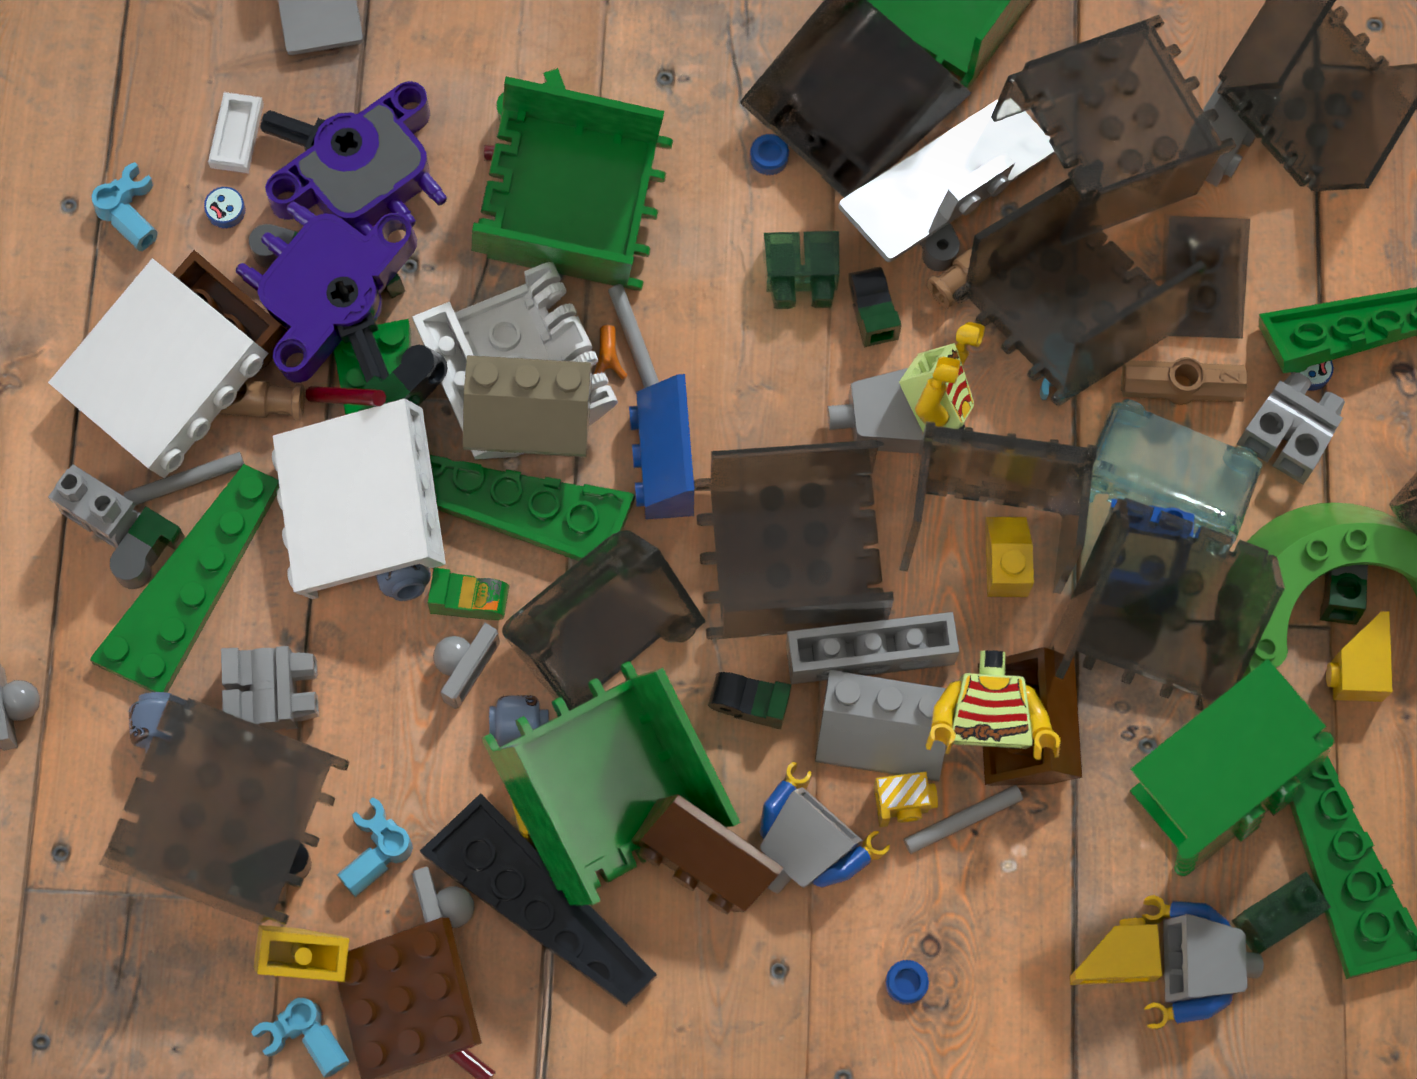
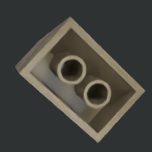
M467 355L463 393V450L587 457L592 392L591 363Z

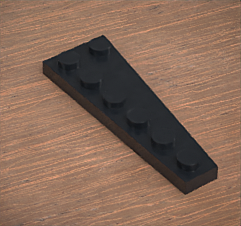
M481 793L419 850L428 861L627 1007L657 978V974L590 905H569L563 891L557 890L538 851Z

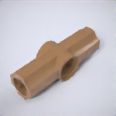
M1190 357L1179 358L1174 362L1124 360L1122 365L1121 391L1123 397L1162 398L1179 405L1188 404L1193 400L1243 402L1246 397L1247 371L1245 365L1206 364ZM1175 376L1187 377L1192 382V386L1180 385L1176 381Z

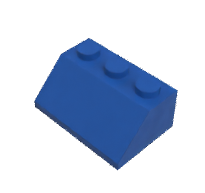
M678 374L637 391V406H629L631 430H639L640 444H632L633 467L642 468L643 481L635 482L636 507H645V520L694 516V478L685 374Z

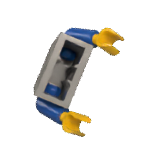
M792 762L788 765L785 781H781L763 804L759 832L764 840L760 850L784 867L779 876L768 886L771 891L777 894L781 892L791 879L803 888L812 883L823 888L847 881L869 865L871 860L882 858L890 849L889 844L881 851L875 850L871 845V840L880 833L879 831L871 832L863 841L805 790L810 783L811 771L807 773L804 779H795L792 774L797 768V762Z
M1150 895L1143 900L1144 905H1154L1160 909L1157 915L1143 914L1141 918H1144L1145 924L1148 925L1160 924L1163 921L1165 1002H1173L1172 1007L1165 1008L1160 1003H1151L1144 1008V1010L1157 1008L1163 1013L1162 1022L1159 1024L1146 1025L1148 1028L1160 1029L1169 1020H1175L1179 1024L1209 1019L1231 1005L1233 994L1246 991L1247 978L1257 979L1261 976L1264 966L1262 956L1259 953L1246 952L1245 933L1241 929L1231 927L1229 921L1209 904L1172 901L1171 905H1165L1164 901L1156 895Z

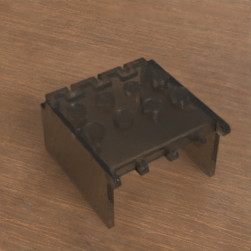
M1266 0L1220 72L1218 78L1222 81V84L1218 88V94L1234 112H1239L1238 117L1257 138H1262L1261 143L1280 164L1284 163L1283 168L1300 187L1308 184L1307 187L1311 191L1368 189L1417 109V63L1389 66V61L1384 56H1379L1374 60L1366 50L1370 38L1365 33H1360L1355 37L1344 24L1348 17L1346 9L1341 6L1333 11L1332 6L1336 0Z
M1160 15L1026 62L1022 71L1008 76L990 116L995 123L1031 110L1045 136L1058 133L1049 140V143L1064 169L1076 166V168L1068 173V177L1080 198L1083 199L1078 202L1059 238L1062 245L1196 195L1218 158L1232 151L1237 146L1233 138L1221 141L1211 123L1219 118V114L1214 108L1203 111L1192 91L1200 85V82L1196 76L1184 79L1173 60L1181 53L1179 46L1173 44L1166 47L1156 31L1164 25Z
M1099 161L1094 162L974 235L966 284L958 288L952 296L958 304L970 299L981 311L976 317L975 322L984 326L993 323L1007 339L1003 342L1001 349L1006 354H1010L1018 349L1031 362L1033 367L1028 371L1027 376L1032 381H1037L1044 376L1057 389L1051 397V401L1056 406L1065 403L1177 330L1179 321L1192 312L1206 267L1200 260L1161 286H1158L1140 267L1137 266L1130 270L1134 265V261L1113 241L1104 244L1108 236L1090 218H1087L1092 214L1103 168Z
M927 421L913 471L900 571H908L922 523L925 494L943 497L950 494L954 495V498L985 503L987 500H992L994 504L1019 508L1034 506V510L1059 513L1062 518L1053 593L1061 594L1085 545L1093 465L1096 460L1097 446L1088 444L1086 448L1059 444V440L1054 439L1044 442L1016 438V434L1007 433L1006 436L974 432V428L965 427L964 430L935 426V422Z
M878 440L711 451L710 478L694 480L695 491H710L712 513L698 514L696 519L699 526L713 525L715 552H705L699 555L700 564H716L718 591L703 593V603H720L721 627L707 628V639L787 634L788 631L889 619L894 601L893 592H884L883 588L879 587L867 588V585L882 582L879 549L863 548V546L878 543L876 512L872 509L860 510L859 508L875 504L872 476L867 474H873L878 451Z
M1127 497L1124 500L1118 498L1115 507H1111L1050 644L1049 649L1054 650L1055 677L1064 679L1073 656L1077 651L1086 655L1083 668L1092 670L1096 659L1125 669L1121 678L1123 683L1130 685L1135 673L1163 683L1160 690L1161 697L1169 699L1174 688L1196 695L1198 697L1195 701L1194 709L1203 711L1243 678L1285 589L1278 558L1271 554L1268 555V550L1239 540L1234 552L1229 551L1233 541L1232 536L1202 525L1199 526L1195 537L1189 536L1193 528V522L1162 510L1158 514L1155 523L1151 522L1150 519L1154 507Z
M170 694L156 729L172 736L169 742L153 737L140 767L141 771L155 776L154 782L136 777L123 808V811L139 817L138 821L133 823L119 818L108 848L105 850L99 865L257 925H261L269 919L287 925L290 916L284 912L274 910L285 883L301 888L303 884V878L291 874L289 871L301 842L313 847H317L320 838L305 832L316 802L329 807H333L335 797L321 792L330 766L338 770L347 771L350 762L190 698L185 700Z

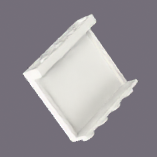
M152 258L48 383L148 469L165 478L170 472L175 471L184 460V454L194 442L202 439L207 434L211 422L219 412L233 403L237 391L244 382L258 373L262 367L263 360L269 353Z
M401 399L383 404L382 406H376L273 435L274 450L272 451V462L278 472L280 487L277 490V500L280 508L283 510L285 524L282 530V538L288 549L290 566L287 575L294 593L316 599L318 598V590L417 564H422L429 568L446 565L423 409L407 399Z

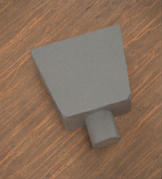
M908 368L851 383L849 404L827 406L829 430L852 428L854 446L857 449L920 453L923 442L922 430L899 383Z

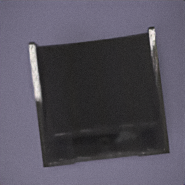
M824 0L739 103L763 125L777 134L845 198L894 166L972 92L868 0Z

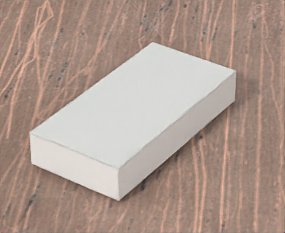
M223 93L208 160L210 168L249 174L264 105L262 97Z

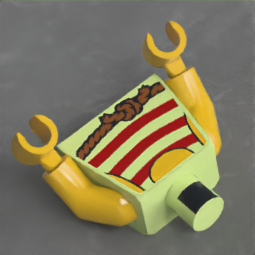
M967 322L956 332L957 344L953 343L918 353L899 381L922 432L925 435L942 432L947 447L959 446L970 438L964 422L974 407V400L963 365L969 355V351L966 349L967 345L979 347L985 332V326L982 324Z
M983 650L980 651L979 674H963L959 681H954L948 685L934 705L931 730L925 745L928 750H931L934 741H941L946 746L945 754L950 753L953 744L1027 749L1032 746L1033 738V756L1039 760L1041 759L1043 747L1051 748L1055 753V758L1059 756L1060 737L1053 732L1046 709L1035 690L1025 685L1024 677L1005 676L1006 652Z

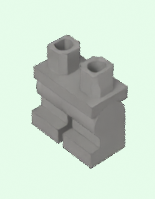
M1293 372L1284 382L1281 380L1278 382L1273 392L1243 432L1237 445L1268 462L1281 440L1288 441L1273 467L1304 485L1343 419L1340 414L1345 401L1332 392H1325L1320 402L1317 403L1305 395L1312 384L1309 378L1299 372Z
M74 464L65 471L56 483V487L48 496L50 501L56 504L61 514L87 531H93L95 536L114 548L118 547L140 515L138 511L134 510L135 505L132 501Z
M289 646L241 651L238 648H221L222 685L226 689L222 690L223 727L231 736L275 731L283 728L298 729V721L319 717L318 695L316 692L297 693L296 682L299 680L317 679V659L314 654L293 653Z

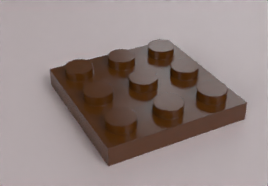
M441 917L348 951L344 982L337 981L361 1079H381L482 1044L450 918Z

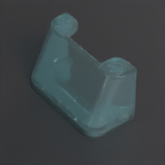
M1125 399L1122 402H1116L1111 405L1074 495L1093 502L1095 495L1109 494L1107 501L1110 503L1112 499L1119 498L1124 501L1135 500L1145 505L1177 508L1184 512L1195 514L1193 537L1198 539L1202 533L1208 539L1205 550L1225 557L1236 541L1263 464L1257 458V453L1252 449L1243 446H1230L1148 412L1136 401Z

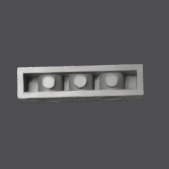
M953 612L788 631L786 638V652L791 684L828 680L830 670L859 675H874L955 665L959 654Z

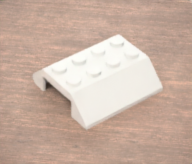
M547 262L524 271L526 284L460 311L454 312L449 301L412 316L424 346L440 353L447 361V373L441 384L462 431L467 355L591 363V368L598 362L599 359L596 353L591 351L593 347L580 318L575 316L577 312L573 304L561 305L550 313L547 311L567 292L563 282L560 283L561 277L553 262ZM602 372L592 375L589 426L618 403L611 386L607 385L609 381L605 373ZM471 450L475 459L509 458L524 454Z

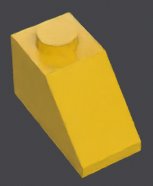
M986 517L987 597H1028L1034 585L1033 543L1027 517Z
M1381 611L1332 659V662H1328L1326 683L1328 687L1333 688V700L1383 702L1393 692L1390 612Z
M1144 918L1119 920L1120 926H1114L1071 974L1070 985L1157 981L1162 976L1158 924L1145 925Z
M259 925L254 969L260 975L344 982L349 938L300 928Z

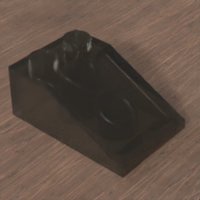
M1165 214L1162 261L1163 336L1243 339L1250 218L1243 216Z

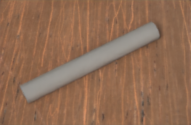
M623 285L613 286L608 292L644 388L659 382L625 289Z
M237 452L126 491L124 496L132 501L134 505H138L238 470L242 467L244 461L241 453Z
M1014 785L904 838L906 848L910 854L919 851L1022 801V794L1019 788Z

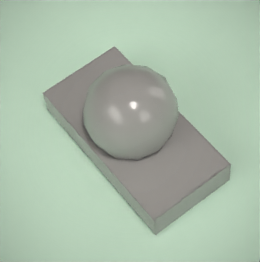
M484 623L471 644L464 638L450 636L442 639L436 645L433 652V661L436 668L443 674L450 676L441 690L443 701L455 709L460 707L500 644L497 629L487 623Z
M1 664L0 749L6 751L18 748L14 721H24L32 717L39 708L40 695L37 688L27 681L14 680L7 684L5 669Z
M428 867L413 871L412 876L425 923L446 917L450 918L452 928H459L471 919L474 912V901L470 893L464 888L457 886L446 887L437 894Z

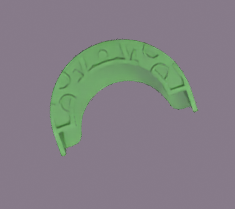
M1336 502L1303 506L1288 511L1262 526L1244 544L1232 562L1226 575L1222 600L1219 606L1221 637L1236 684L1267 659L1276 668L1280 667L1287 657L1288 623L1297 599L1314 580L1332 570L1351 565H1375L1395 570L1404 575L1417 596V531L1396 517L1362 505Z

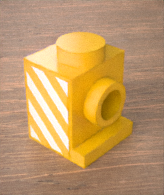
M926 772L879 777L875 780L873 789L879 827H887L892 817H897V821L900 823L917 821L922 819V814L928 813L929 809L938 808L935 783L928 784Z

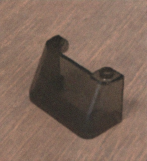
M624 530L605 539L505 622L502 634L553 699L561 697L568 709L571 710L594 698L588 686L589 681L597 678L603 685L621 670V664L627 661L631 662L657 639L662 638L670 643L687 641L706 620L660 550L635 533Z

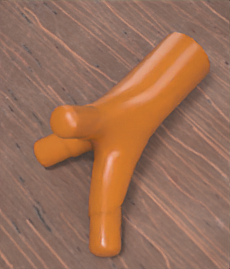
M604 325L600 327L599 360L593 374L604 373L607 369H613L620 379L623 380L627 377V373L621 367L616 354V328L611 325Z

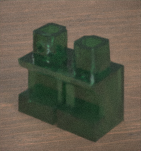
M839 231L803 232V265L801 264L800 232L764 233L762 249L765 263L766 292H771L774 308L791 309L795 307L796 291H811L812 307H832L834 292L837 290L839 282Z
M1306 871L1244 910L1232 922L1236 928L1241 929L1245 933L1246 943L1251 951L1261 954L1322 915L1331 906Z

